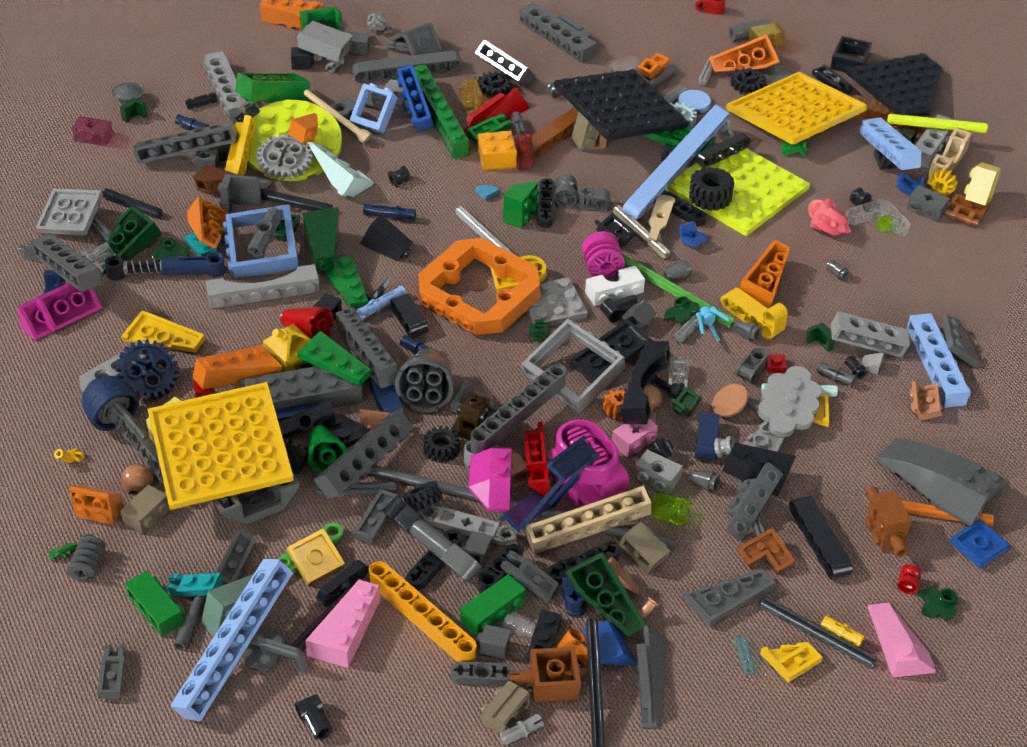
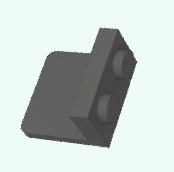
M225 174L222 183H219L218 193H221L220 207L228 211V214L231 213L234 204L260 206L262 203L260 179L257 177Z

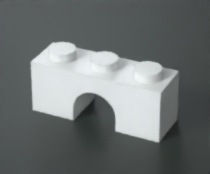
M636 266L619 270L617 282L608 281L603 275L586 279L585 293L592 304L598 306L608 298L615 301L630 295L644 293L645 278Z

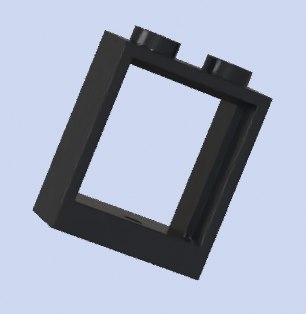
M841 36L833 53L830 69L847 72V68L866 65L870 57L872 42ZM842 52H847V53H851V54L863 56V58L860 59V58H856V57H852V56H848V55H843V54H841V53H842Z

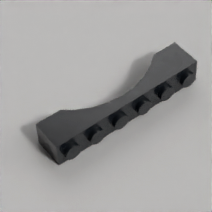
M646 341L644 348L641 349L640 359H637L636 369L632 372V380L628 382L627 393H624L623 403L619 406V415L623 418V424L647 425L651 410L649 398L644 393V388L656 374L668 367L671 359L669 341Z

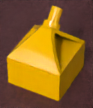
M292 324L285 329H274L273 335L263 340V347L283 366L281 372L295 370L294 365L305 362L297 358V351L311 339L297 326Z

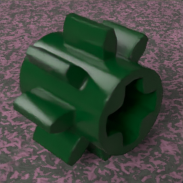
M535 319V323H530L529 337H534L533 341L543 342V338H548L549 324H544L543 319Z

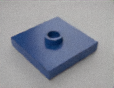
M980 519L950 539V543L979 569L1007 552L1010 548V544Z

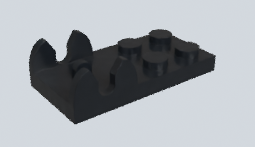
M628 319L598 339L601 342L605 341L613 350L620 351V355L625 358V364L628 362L632 366L636 365L638 355L641 353V349L644 348L646 341H652L651 338ZM588 347L569 360L570 365L591 384L611 365V363Z

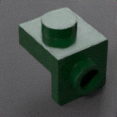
M132 98L120 106L122 121L126 123L137 115L144 118L148 116L146 104L136 98Z
M823 322L807 329L806 342L808 344L818 341L827 352L834 350L835 340H832V333Z
M685 387L677 399L672 398L670 402L673 406V411L681 416L684 414L690 417L702 400V397Z

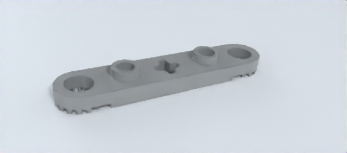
M428 506L429 508L418 511L425 521L433 527L444 530L455 529L460 531L462 535L469 537L472 531L485 533L492 536V543L502 546H508L516 542L517 532L510 525L505 526L500 524V522L445 507ZM425 512L433 513L432 516H424ZM507 533L511 536L510 538L508 537V539H504V537L502 538L501 535Z

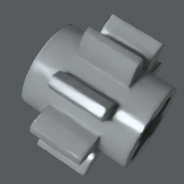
M379 12L377 14L373 13L367 19V26L374 33L377 30L382 31L386 26V18Z

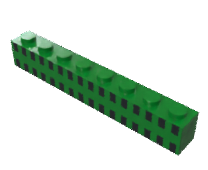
M426 65L414 67L433 124L452 159L468 156V138Z

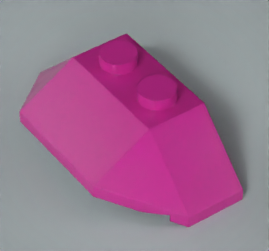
M490 447L471 456L469 490L485 505L488 511L507 512L510 509L512 447Z

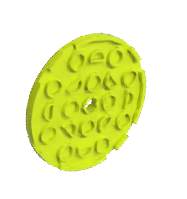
M300 100L277 101L260 108L259 114L253 117L256 127L248 164L255 171L258 170L263 173V169H260L257 163L258 147H262L261 143H267L266 138L272 140V135L276 136V138L279 137V133L282 136L288 133V137H291L289 135L291 120L312 113L317 114L318 127L315 140L311 142L321 144L337 155V158L340 154L342 147L340 126L331 114L316 104ZM312 151V166H308V171L303 170L304 175L298 173V178L291 176V180L288 177H285L284 180L281 177L275 179V175L268 178L280 181L306 180L308 176L314 174L319 175L324 170Z

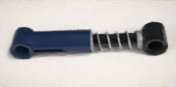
M211 252L207 256L162 257L160 262H155V260L153 262H148V260L140 262L139 260V262L131 261L129 263V261H124L117 255L109 256L105 259L107 277L112 281L121 280L125 275H130L133 272L136 275L138 272L143 274L146 272L150 274L157 272L159 274L161 272L163 275L209 274L211 277H220L226 271L224 256L219 252Z

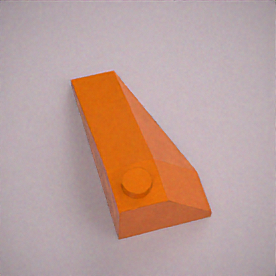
M767 34L709 57L715 73L736 71V69L742 70V68L747 70L748 67L753 70L766 69L780 63Z
M198 196L187 210V220L199 241L215 249L222 238V234L225 232L223 222H226L228 211Z

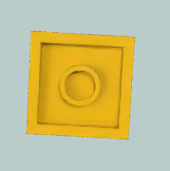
M324 528L288 546L286 549L307 585L345 565Z

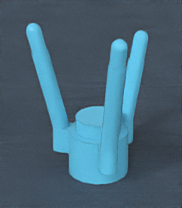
M704 306L696 313L700 332L704 334L703 323L707 324L716 340L720 342V338L713 326L715 314L726 321H730V318L716 310L714 306L711 308Z

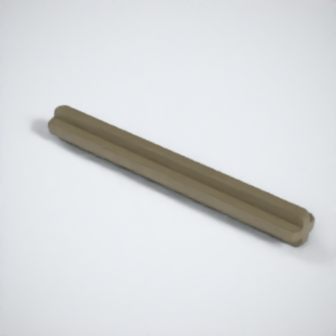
M621 205L613 208V213L634 230L663 259L671 257V251L658 239L657 241L648 240L650 232L637 220L623 212Z

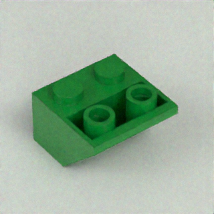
M537 181L511 185L503 196L504 223L522 229L530 221L531 216L538 211L540 190H538Z

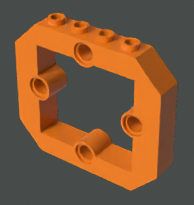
M484 238L456 241L418 273L422 305L475 335L504 332L541 298L538 267ZM474 259L492 267L497 278L504 279L510 277L519 282L512 290L502 289L496 294L497 303L485 314L464 303L460 296L450 295L440 289L445 284L453 285L461 280L460 271Z

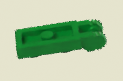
M500 114L468 128L467 135L478 144V134L506 131L510 129L512 122L510 120L505 121L506 116Z

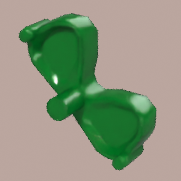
M67 543L61 548L52 549L48 556L51 561L52 558L61 554L64 558H67L66 552L75 550L78 545L77 543Z

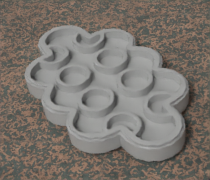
M793 366L788 368L785 374H772L768 378L767 387L762 391V402L758 407V415L761 419L769 422L770 432L777 437H789L795 429H808L813 424L814 414L818 412V400L821 398L822 388L818 383L810 381L811 374L804 367Z

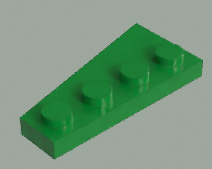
M353 256L336 258L334 269L322 270L326 279L331 281L333 288L338 290L340 297L349 308H361L368 304Z

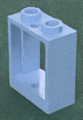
M372 83L369 85L363 84L349 121L356 126L384 134L398 97L393 94L394 91L384 88L382 90L379 89V86ZM370 92L387 97L378 122L361 118Z

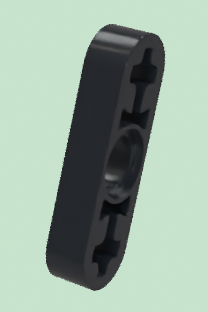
M356 560L324 585L317 593L316 599L324 606H330L357 578L364 579L369 567L361 560Z

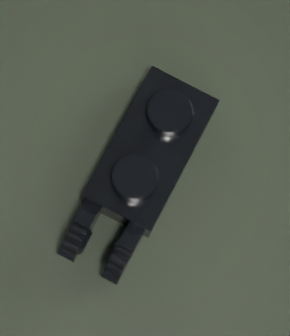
M822 65L812 70V75L822 83L844 94L845 92L849 94L853 91L852 86L828 66Z
M541 610L530 642L527 660H530L531 649L553 648L563 614Z

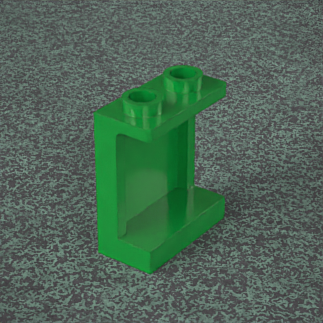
M336 6L299 11L301 32L306 25H309L312 21L319 23V20H322V18L328 21L329 27L343 32V27L340 26L342 14Z

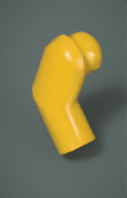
M77 448L67 451L57 449L54 453L55 458L66 463H72L75 460L81 462L84 459V453Z

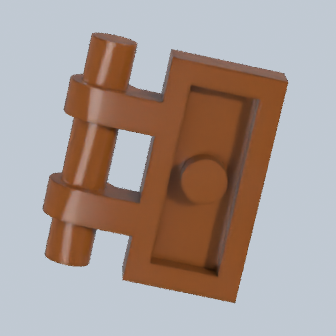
M956 194L950 202V209L947 208L944 215L949 216L952 220L963 221L966 225L978 227L989 205L966 200L965 196Z

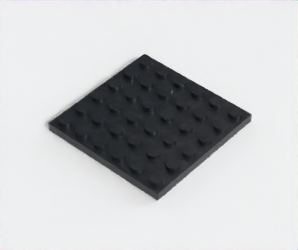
M634 69L582 77L577 76L575 78H563L554 81L553 86L607 141L687 128L689 124L684 116Z

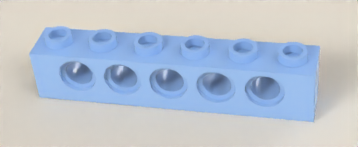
M881 117L862 120V126L860 127L861 135L899 169L906 170L921 167L922 151Z
M931 313L910 315L907 326L908 333L932 383H938L941 402L944 408L965 406L968 397L971 395L970 387L966 385L963 373L957 367L956 359L953 358L951 351L948 350L944 335L940 332L937 321L934 320Z

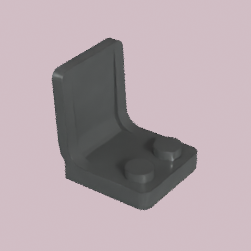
M432 22L403 31L391 37L392 41L403 37L411 55L443 51Z

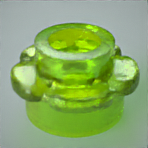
M886 215L880 216L876 221V227L881 231L890 230L893 227L891 217Z

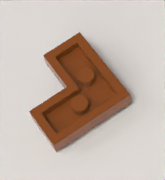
M773 528L737 547V552L747 567L767 558L773 569L779 574L793 566L796 562Z

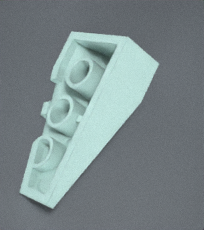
M309 142L311 150L328 179L341 196L355 197L374 184L366 175L359 170L355 171L350 168L349 163L338 159L337 155L321 144Z

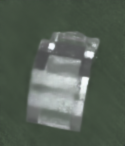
M107 242L93 251L87 247L78 253L86 260L91 261L93 265L99 267L101 272L104 271L102 265L105 264V259L116 255Z

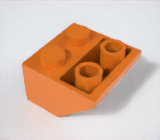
M75 485L69 488L76 517L114 525L124 507L121 493L86 485Z

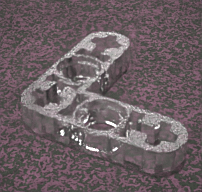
M877 199L849 208L846 211L849 224H859L880 217L897 235L905 236L910 231V222L886 199Z

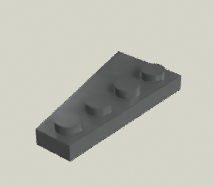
M763 569L739 575L737 579L727 581V579L720 581L718 585L708 587V585L700 587L699 591L692 593L690 591L684 592L682 599L710 627L775 588L776 582Z

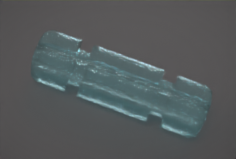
M737 635L734 643L738 649L737 653L740 663L743 665V672L745 675L754 674L756 667L752 661L753 657L747 644V638L744 635Z

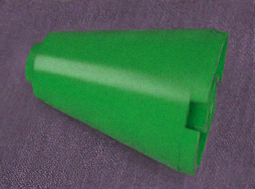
M319 425L312 428L309 433L307 460L311 468L321 474L341 457L347 449L344 443L325 426Z

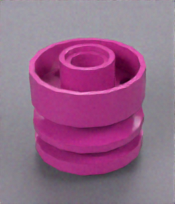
M602 231L591 234L584 240L582 254L590 276L603 275L606 280L616 277L619 274V270L624 268L625 263L616 236L610 232Z

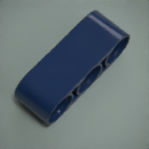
M369 378L370 390L379 411L392 413L400 409L404 414L394 385L380 389L375 380Z
M700 412L695 458L715 460L714 441L718 437L720 414Z

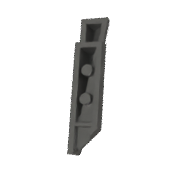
M644 626L643 644H637L635 655L642 729H658L661 727L667 638L651 627Z

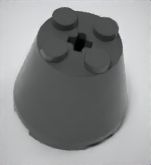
M430 348L419 350L416 355L399 369L395 380L396 393L398 397H401L410 406V409L422 413H431L438 411L439 408L450 401L454 391V379L450 362L445 352Z

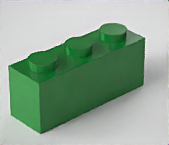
M145 571L125 583L127 597L161 637L184 624L182 617L184 611L181 605L173 602L171 594L167 589H162L160 581L156 576L152 577L148 571Z
M507 574L460 608V622L478 637L479 632L483 633L485 624L494 626L499 621L505 620L514 610L520 609L525 603L526 589Z

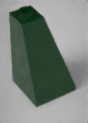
M339 208L303 212L304 238L316 271L334 269L340 236Z

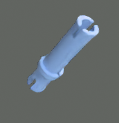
M398 286L378 299L370 300L367 305L357 309V313L362 320L372 314H377L381 309L390 305V299L405 295L406 290L403 286Z

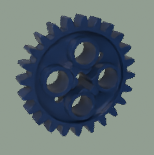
M139 339L137 346L131 342L130 348L125 346L124 352L119 354L120 359L116 361V364L119 366H116L115 371L120 372L116 377L125 381L135 394H138L139 400L142 396H145L146 401L149 400L150 396L157 400L158 394L163 398L165 392L170 393L171 387L174 388L176 385L175 381L179 378L176 374L180 369L175 367L178 361H172L175 354L169 355L170 348L164 350L163 343L160 346H156V340L150 344L149 340L146 339L143 344ZM139 355H145L148 360L141 359ZM160 364L164 366L165 369L160 370L157 368L156 365ZM130 370L137 371L138 375H132ZM147 380H153L156 385H150Z

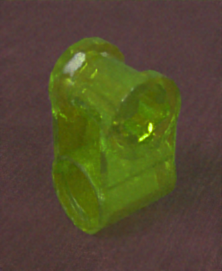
M656 493L652 498L651 516L657 520L684 525L688 520L687 513L691 509V503L685 498H678L665 493Z

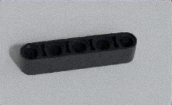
M811 496L791 500L789 502L790 512L828 578L833 580L851 575L853 572L851 561Z

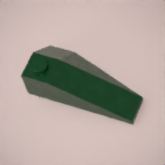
M132 205L119 217L116 222L118 224L114 232H110L107 244L102 246L92 263L99 267L100 271L104 274L107 273L105 267V259L107 257L117 255L124 261H127L149 247L162 234L154 221Z
M603 552L565 571L575 591L625 636L629 637L646 626Z

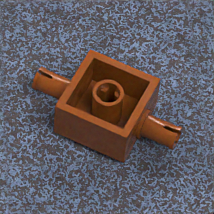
M876 486L867 488L865 494L870 503L868 504L869 510L865 517V524L873 534L874 543L878 545L881 552L894 550L897 557L907 555L909 550L905 544L912 521L897 491L892 490L879 493Z
M575 647L531 649L529 670L509 671V681L516 685L530 684L532 686L534 702L578 700L581 681L589 680L588 667H579Z

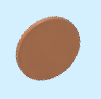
M730 384L720 389L712 401V409L715 414H720V417H731L739 413L748 401L747 390L740 384Z

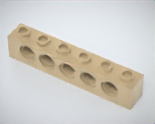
M641 486L527 525V538L535 555L651 515V501L645 487Z

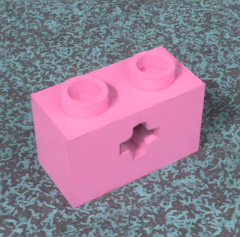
M650 419L647 425L623 424L613 431L612 441L618 450L629 458L656 440L658 426Z

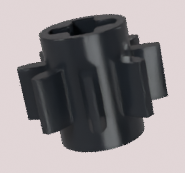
M661 437L649 444L651 447L649 450L660 456L669 458L672 455L670 450L674 447L669 439L664 441Z

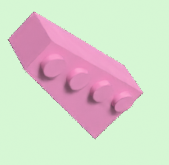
M358 580L305 640L307 656L348 668L380 602L379 585Z

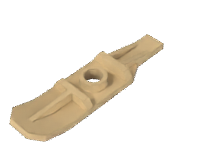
M668 195L658 196L649 220L651 231L648 240L657 241L660 231L667 226L675 203L674 197Z

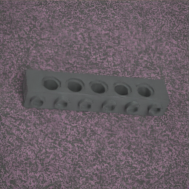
M534 2L520 8L519 18L522 24L575 59L584 63L596 56L597 43L544 8Z
M235 121L137 142L133 150L137 163L141 164L235 143L239 138Z
M50 233L31 241L35 257L80 292L102 284L100 279L102 273L99 267L86 260Z
M352 307L336 312L338 332L358 359L371 369V376L380 389L394 385L398 374L397 364L356 310Z
M400 409L388 414L315 478L314 481L328 500L333 497H342L348 492L346 490L348 486L352 487L360 481L359 477L361 475L364 476L373 469L372 465L374 463L378 464L385 458L384 454L386 452L390 453L397 448L396 443L398 441L402 442L408 438V432L413 429V426Z

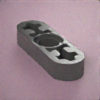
M460 661L451 666V680L459 685L504 686L509 681V671H515V669L507 663ZM484 670L489 675L487 677H479L477 673ZM459 671H463L462 675H458Z

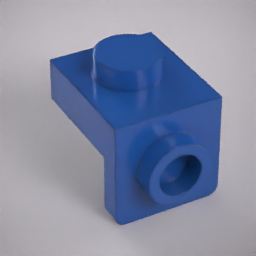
M902 172L898 176L896 187L910 196L918 185L924 187L925 177L921 176L915 181Z
M691 221L679 226L682 243L691 247H699L701 243L708 241L706 234L697 231L695 222Z

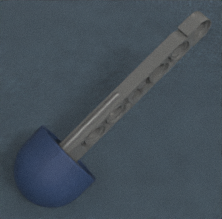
M103 376L92 380L82 395V408L87 418L100 431H110L118 428L164 486L156 445L132 417L139 405L138 396L125 381L118 377Z

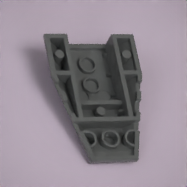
M895 439L875 457V460L891 473L899 474L905 484H911L917 488L916 492L922 497L927 496L933 506L969 526H972L981 517L984 505L994 495L1001 497L1010 488V484L1005 478L980 466L978 463L952 452L914 441Z
M293 475L294 481L212 501L222 516L246 525L284 510L300 487V484Z

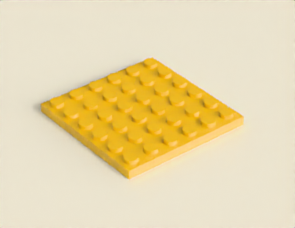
M797 72L726 104V110L794 145L867 110V104L801 72Z
M267 382L148 409L170 510L294 481Z

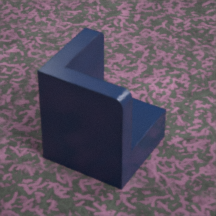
M53 270L44 271L43 276L46 286L43 294L66 284L65 279Z

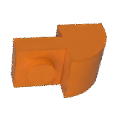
M656 53L651 59L647 57L637 67L638 72L652 80L670 63V58Z

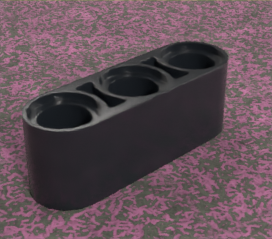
M409 294L390 299L393 313L410 338L428 333L426 319Z
M508 545L479 574V594L507 575L500 566L503 561L510 562L519 568V565H515L507 558V554L509 551H514L523 557V548L520 545Z

